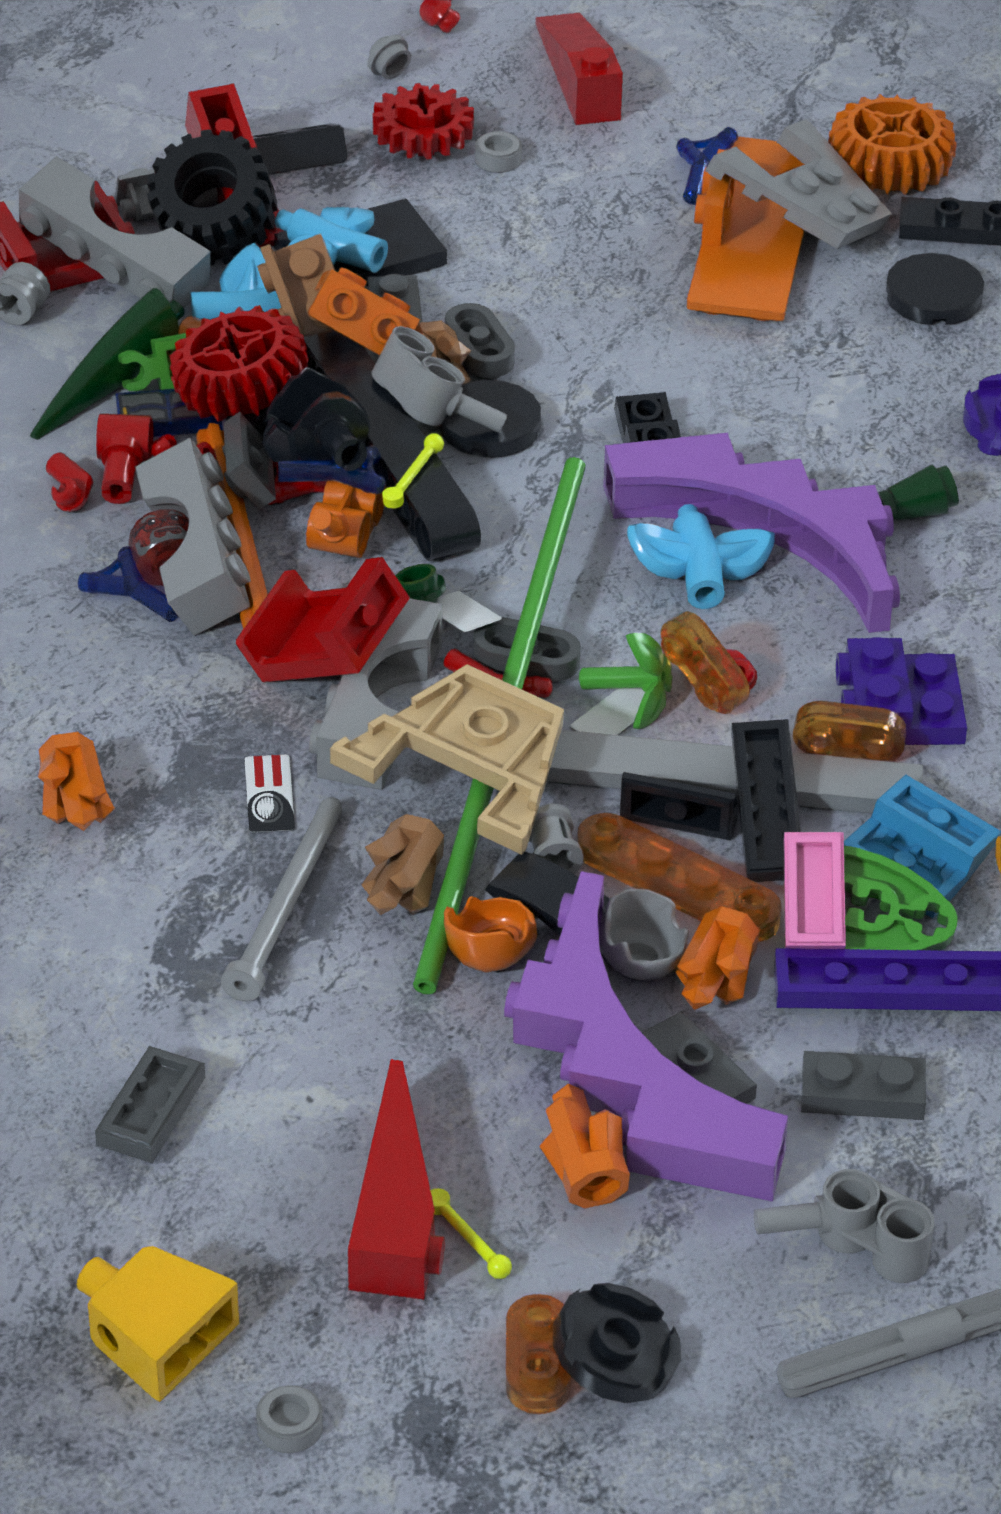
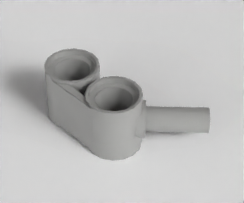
M399 326L392 330L371 374L379 385L387 389L399 401L407 414L419 422L437 426L442 424L446 415L451 416L454 412L497 433L501 431L507 414L463 394V388L461 387L465 381L463 373L446 360L432 357L435 348L426 336L408 327Z
M843 1169L827 1177L823 1185L822 1195L815 1196L814 1203L755 1209L753 1212L757 1235L817 1228L823 1243L832 1250L852 1254L865 1249L873 1252V1266L877 1273L885 1279L896 1283L916 1281L925 1275L929 1267L935 1226L934 1216L930 1209L922 1202L906 1197L875 1180L869 1174L857 1169Z

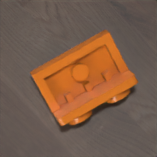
M341 267L338 272L332 269L324 272L314 289L318 294L308 310V315L378 356H380L395 327L402 326L413 330L417 327L420 319L409 314L411 306L399 298L384 292L381 298L364 288L367 284L365 279Z

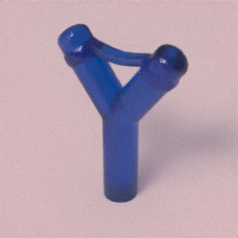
M726 127L716 136L705 140L691 141L689 138H681L677 142L676 149L679 155L691 166L683 193V199L686 203L696 205L698 194L702 195L705 167L709 165L713 156L717 154L718 149L728 150L738 140L739 136L734 128Z
M372 445L366 447L367 457L365 462L353 471H345L342 469V466L339 468L334 460L278 461L279 482L336 481L376 495L382 493L385 488L384 477L377 475L373 470V465L380 461L381 456L379 450Z
M131 546L122 547L118 551V558L108 567L97 572H83L78 577L77 585L82 592L131 597L168 622L175 621L178 618V615L168 604L166 594L143 580L139 556ZM119 568L121 569L122 576L112 575Z

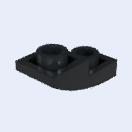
M666 392L616 397L614 411L623 443L681 437L677 419L672 420Z
M524 852L522 855L518 854L488 884L485 891L493 898L503 897L521 901L534 914L535 920L539 918L560 936L563 929L558 928L561 901L565 892L574 894L579 877L551 861ZM604 895V911L609 902V898Z

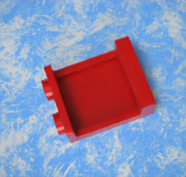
M95 181V214L97 217L115 230L135 234L132 224L129 221L124 222L120 217L115 198L112 195L107 196L98 181ZM0 202V265L4 271L16 262L32 264L46 276L50 285V292L104 278L99 272L80 260L67 256L61 248L45 238L30 233L24 225L15 220L5 202Z
M383 557L366 559L348 586L339 589L311 591L296 570H287L283 572L236 639V645L262 682L359 673L410 597Z

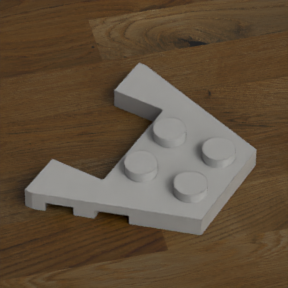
M807 119L785 127L777 141L779 145L804 165L773 177L741 150L733 147L714 155L705 170L720 181L724 174H727L746 186L742 194L756 202L768 198L784 207L787 211L783 218L836 249L883 229L892 214Z

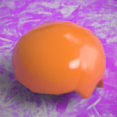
M470 896L464 909L456 915L451 907H446L444 910V926L448 946L459 961L471 969L487 973L509 968L528 954L534 947L537 939V924L534 914L519 900L497 897L481 901L474 896Z

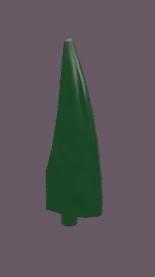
M153 288L145 293L113 324L73 370L37 422L30 437L39 440L96 401L121 387L123 380L137 377L140 372L139 364L137 362L122 364L118 360V355L126 350H136L143 355L153 354L151 339L178 334V321L185 315L182 305L175 300L169 302L157 288Z

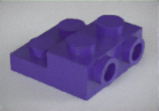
M847 638L846 653L836 654L835 672L837 686H846V690L841 692L842 723H851L854 746L965 744L967 723L955 654H904L902 638Z

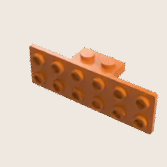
M739 136L729 137L726 150L737 147L773 177L804 165L779 145L777 141ZM718 149L717 154L726 150ZM704 170L702 195L698 194L694 215V223L702 224V241L687 297V309L703 311L711 315L727 314L751 317L759 321H783L805 230L783 218L787 211L784 207L768 198L756 202L742 194L746 186L727 174H724L720 181Z

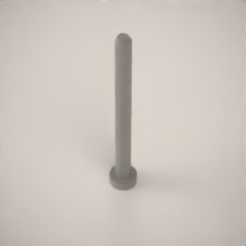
M329 797L321 802L241 959L232 961L227 965L221 977V985L231 997L240 1001H252L259 996L264 987L265 977L262 969L342 813L341 802L337 798Z

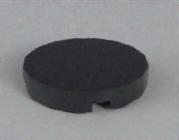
M937 253L911 255L897 261L888 271L886 291L890 307L902 317L919 324L932 325L933 319H946L945 325L957 324L972 317L982 305L984 280L979 270L967 261L957 257Z
M480 380L463 384L461 386L463 388L462 393L507 414L501 431L497 433L454 412L451 416L446 415L440 425V431L445 440L459 451L472 454V449L485 451V457L499 458L516 454L533 444L540 428L541 406L532 393L519 385L499 380Z
M612 1283L593 1284L590 1290L580 1293L577 1290L569 1295L553 1324V1347L562 1367L580 1386L604 1399L622 1403L647 1401L666 1388L681 1361L680 1337L674 1326L670 1331L668 1325L662 1320L665 1312L653 1300L629 1287Z

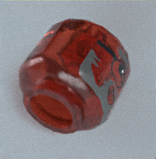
M159 509L147 513L137 520L130 530L128 544L139 576L150 585L164 586L159 567L177 551L186 536L189 518L183 512L174 509Z

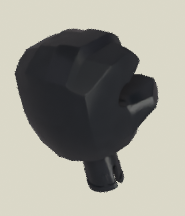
M307 366L298 375L291 376L280 393L275 395L266 412L269 421L263 434L264 439L262 440L266 454L273 462L305 467L314 471L332 472L341 468L345 471H353L359 468L367 457L365 443L371 426L369 415L364 407L345 386Z

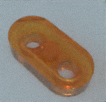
M682 611L662 625L661 648L664 655L682 671L694 687L697 698L706 708L715 710L718 713L728 714L747 701L750 690L744 673L699 616L690 611Z
M813 701L803 705L797 711L793 727V740L797 747L807 754L893 762L904 751L907 729L903 719L888 709L830 701Z
M532 1294L518 1299L510 1306L506 1315V1394L514 1406L532 1414H546L559 1409L567 1402L571 1393V1376L562 1367L553 1347V1324L564 1304L560 1300L544 1294ZM531 1371H534V1372L547 1371V1372H546V1373H543V1374H536V1373H533V1372H531Z

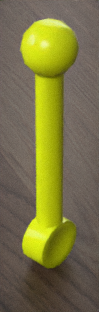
M431 433L426 436L423 443L424 449L396 486L386 488L383 491L382 497L385 507L394 509L403 505L404 491L431 455L442 451L444 447L442 436L437 433Z
M440 1188L432 1189L431 1195L435 1215H442L488 1263L487 1270L490 1276L496 1279L506 1278L512 1270L510 1259L505 1255L496 1254L450 1206V1195L446 1190Z

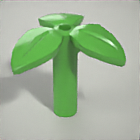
M629 633L626 635V639L640 666L583 667L579 673V683L582 689L641 688L645 694L637 711L633 728L642 729L652 724L666 706V692L670 693L672 688V665L668 652L662 653L661 646L650 635L645 633Z

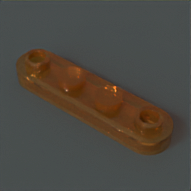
M599 813L587 817L579 825L577 843L583 852V862L635 889H648L668 897L675 903V909L699 921H702L705 913L721 906L747 913L760 930L758 942L768 940L779 930L782 906L779 897L772 890L622 816L612 813Z

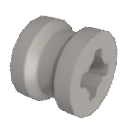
M16 262L8 267L2 279H0V319L6 323L13 325L25 324L34 315L36 308L43 305L50 295V285L46 276L32 264Z

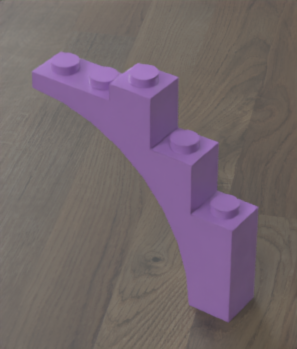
M728 432L605 445L603 487L614 519L643 517L676 519L680 507L692 504L698 508L699 513L704 514L708 518L710 524L737 530L763 529L774 532L775 544L805 559L838 586L855 606L869 633L890 630L892 608H897L900 604L898 580L895 575L889 576L886 570L885 542L886 537L893 535L894 522L890 506L882 504L875 485L818 491L816 480L814 478L808 479L801 458L745 464L742 453L734 452Z
M581 871L574 894L565 892L561 901L558 928L563 929L560 939H550L546 948L544 963L528 960L521 982L512 981L508 988L504 1016L513 1018V1043L564 1053L560 1079L569 1081V1084L584 1091L590 1111L600 1112L606 1109L622 1118L623 1145L627 1146L626 1165L629 1172L773 1202L786 1152L788 1116L742 1103L697 1081L664 1057L632 1023L611 987L600 953L599 930L600 921L604 914V876Z

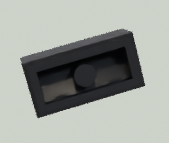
M329 123L253 136L256 147L262 156L269 174L345 162L348 157L344 129L338 124Z
M623 772L620 819L731 841L739 817V805L735 793Z

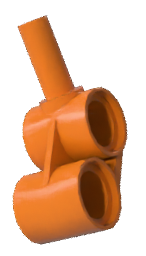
M332 471L325 485L323 502H316L310 512L306 531L307 547L361 558L366 550L369 536L373 528L378 525L383 514L382 493L386 489L385 480Z

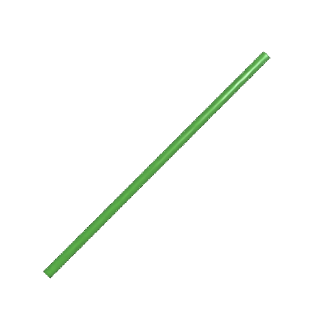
M576 457L568 458L565 462L502 677V681L520 689L524 685L586 468L584 461ZM475 779L471 783L413 982L414 989L422 994H433L436 991L448 950L444 926V910L446 907H451L454 909L455 914H458L480 835L477 834V820L489 805L494 789Z

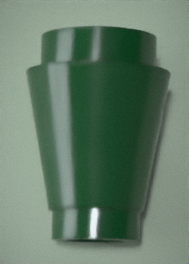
M930 464L888 487L886 490L878 492L882 504L890 506L893 520L948 514L950 507L959 504L956 483L946 465L935 468L934 465Z

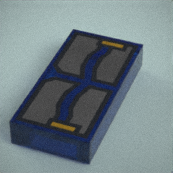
M175 389L115 393L117 414L152 415L154 437L165 434H194L199 429H207L209 423L219 424L220 430H222V421L218 422L214 415L201 418L197 411H188L185 403L180 399L179 393L175 392Z

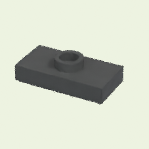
M682 1011L641 1032L664 1057L697 1081L742 1103L747 1104L756 1099L757 1084Z
M149 1046L96 1128V1145L153 1163L206 1078L205 1063Z

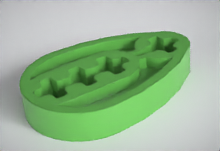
M844 846L845 891L851 893V903L857 906H866L869 898H876L880 900V910L888 912V915L878 914L874 923L864 920L863 910L855 907L849 908L845 916V949L942 950L951 943L957 927L958 918L956 910L930 882L908 867L883 855L857 847ZM926 911H933L938 913L937 922L945 925L946 928L937 927L933 936H927L922 934V924L913 921V919H923Z

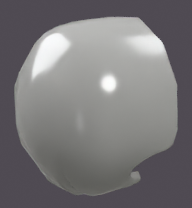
M625 889L610 897L601 918L599 930V946L608 963L622 975L639 981L658 980L676 970L687 947L686 941L689 930L687 927L680 929L675 917V903L668 897L648 889Z

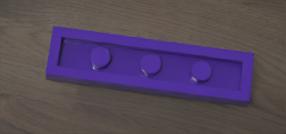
M775 948L774 975L777 1008L1001 1011V951Z

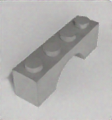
M56 156L19 188V223L24 225L30 233L45 238L61 248L70 258L80 260L99 272L110 283L120 285L137 297L141 298L151 289L157 288L169 302L175 300L184 308L191 302L190 292H201L209 285L211 251L172 227L157 233L143 235L124 233L109 227L95 214V179Z
M188 438L136 466L143 500L157 518L165 519L168 516L162 525L164 527L180 526L184 528L183 530H187L180 547L159 569L168 604L193 636L250 607L245 584L249 583L251 578L244 562L236 553V550L242 547V544L234 526L227 518L228 515L233 513L226 494L218 484L224 480V476L214 456L210 452L203 455L192 439ZM171 511H174V512L176 511V512H178V513H181L183 516H179V515H177V514H168V513L171 512ZM169 515H176L180 518L179 520H172ZM179 527L165 528V529L178 528V529H175V530H167V531H170L171 533H172V532H177V531H182Z
M410 598L362 670L355 674L341 675L339 684H331L326 698V715L323 721L316 720L314 722L309 741L310 753L317 754V778L383 790L394 761L380 778L372 784L330 764V748L335 742L345 736L352 741L367 732L368 723L382 714H387L391 717L397 714V711L377 699L382 693L400 684L428 680L442 647V604Z

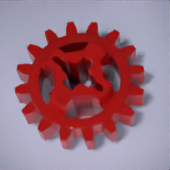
M415 83L412 90L409 91L399 86L397 87V95L384 93L382 94V102L374 103V113H372L373 135H378L379 145L390 144V153L394 154L405 150L407 151V158L410 159L416 153H418V156H424L426 159H432L434 152L449 156L450 147L462 150L465 148V140H472L474 107H469V99L467 97L457 98V90L455 89L441 92L439 84H434L429 89V86Z

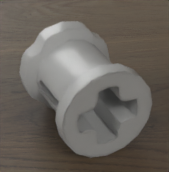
M554 803L540 806L529 842L533 845L534 855L551 861L575 874L583 864V852L580 845L572 838L571 832L574 829V825L568 808Z

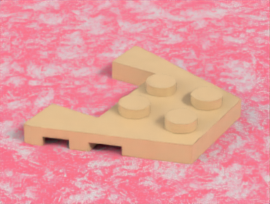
M467 664L411 697V705L394 716L382 714L369 722L368 731L352 741L345 736L335 742L330 748V764L374 784L404 748L407 747L485 785L495 788L500 792L478 817L477 834L522 855L527 849L563 727L564 709Z

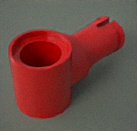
M99 414L96 450L98 460H102L105 466L101 490L102 497L106 501L114 504H124L130 501L135 478V467L152 458L150 452V444L154 440L152 415Z

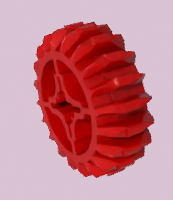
M260 305L255 306L250 311H244L239 306L235 312L224 314L220 311L219 316L214 319H201V326L199 328L186 329V338L175 342L176 351L170 355V369L173 375L171 380L175 392L179 393L180 399L185 403L188 411H197L201 418L214 415L218 422L223 421L228 416H234L238 412H241L242 415L254 413L259 416V411L270 406L275 395L280 393L289 378L298 375L308 366L307 347L304 336L300 334L298 326L293 324L291 317L281 316L277 309H270L264 312Z

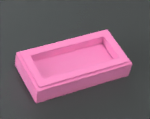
M784 832L785 948L845 949L844 832Z

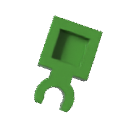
M186 333L151 339L153 353L151 355H143L136 350L121 352L118 355L120 363L129 364L137 362L140 366L138 376L134 379L123 380L122 386L129 391H140L146 388L152 379H157L158 389L162 392L175 390L171 380L173 375L170 369V355L176 351L175 342L186 338Z

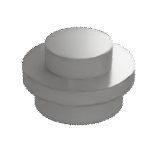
M400 35L384 36L378 39L370 49L367 61L368 68L375 75H382L385 79H392L401 74L411 61V53L408 50L407 41Z

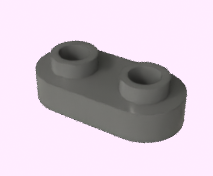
M464 303L456 305L447 311L445 324L451 327L456 332L458 340L471 350L463 361L464 366L469 372L482 379L492 380L509 373L513 369L515 344L489 308L480 304Z
M502 617L499 621L476 628L473 634V654L475 659L488 668L504 672L519 620ZM540 625L526 676L537 675L547 677L552 682L563 681L574 676L580 667L581 646L579 640L567 631Z

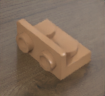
M315 235L277 251H274L270 244L261 247L265 263L257 266L267 293L276 291L282 307L277 309L280 315L290 316L293 324L298 326L300 334L329 328L308 315V310L318 294L314 289L324 272L331 269L335 271L322 235Z

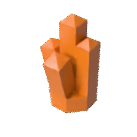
M79 732L52 735L38 749L40 760L38 778L44 782L42 815L57 824H60L67 818L69 823L85 831L94 820L101 823L115 809L106 791L92 740Z
M721 906L705 913L677 965L678 969L675 971L681 982L685 985L681 994L694 1010L710 1004L715 996L726 1005L744 997L749 964L757 950L760 932L747 913Z
M567 1084L552 1095L553 1103L545 1109L552 1132L539 1147L562 1180L569 1203L582 1208L612 1203L626 1193L629 1188L630 1174L623 1156L622 1118L606 1109L592 1115L584 1091L571 1084Z

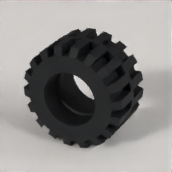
M201 130L200 137L192 138L191 133L181 137L182 144L176 147L171 143L164 149L166 154L164 159L156 158L152 165L155 174L148 175L147 186L150 192L147 193V197L160 231L172 227L211 251L210 265H214L215 259H222L224 264H228L233 259V256L237 255L247 245L252 243L262 245L268 238L265 229H273L275 216L273 212L278 211V202L267 167L256 147L251 148L249 141L242 136L234 140L232 132L221 130L218 136H214L212 130ZM219 187L234 189L225 201L216 206L208 208L191 206L198 196L210 189Z

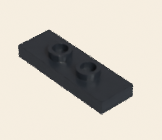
M901 197L899 238L1001 246V201L976 202L961 201L951 197L941 199Z
M788 719L732 723L731 737L746 882L783 881L784 832H801Z

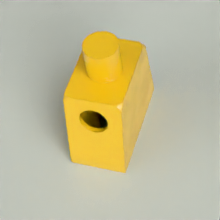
M154 1246L143 1247L121 1269L116 1268L100 1257H94L87 1262L78 1276L77 1289L90 1297L88 1315L92 1341L107 1357L158 1402H161L239 1325L237 1282Z

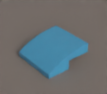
M904 775L877 799L872 816L844 840V846L857 847L880 854L908 867L930 882L950 902L995 846L998 836L1001 835V831L910 776ZM926 911V915L931 918L938 914L933 911Z

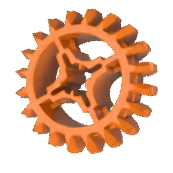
M878 94L877 98L873 100L861 97L858 104H846L845 110L836 113L835 121L832 123V131H829L828 140L829 144L871 191L881 189L885 190L886 194L890 191H900L904 195L907 194L909 189L924 191L927 184L938 185L941 177L948 176L949 168L952 166V160L956 154L957 145L955 132L953 131V122L946 119L944 111L934 110L933 104L929 102L920 104L917 102L916 97L902 99L898 94L894 98H885Z

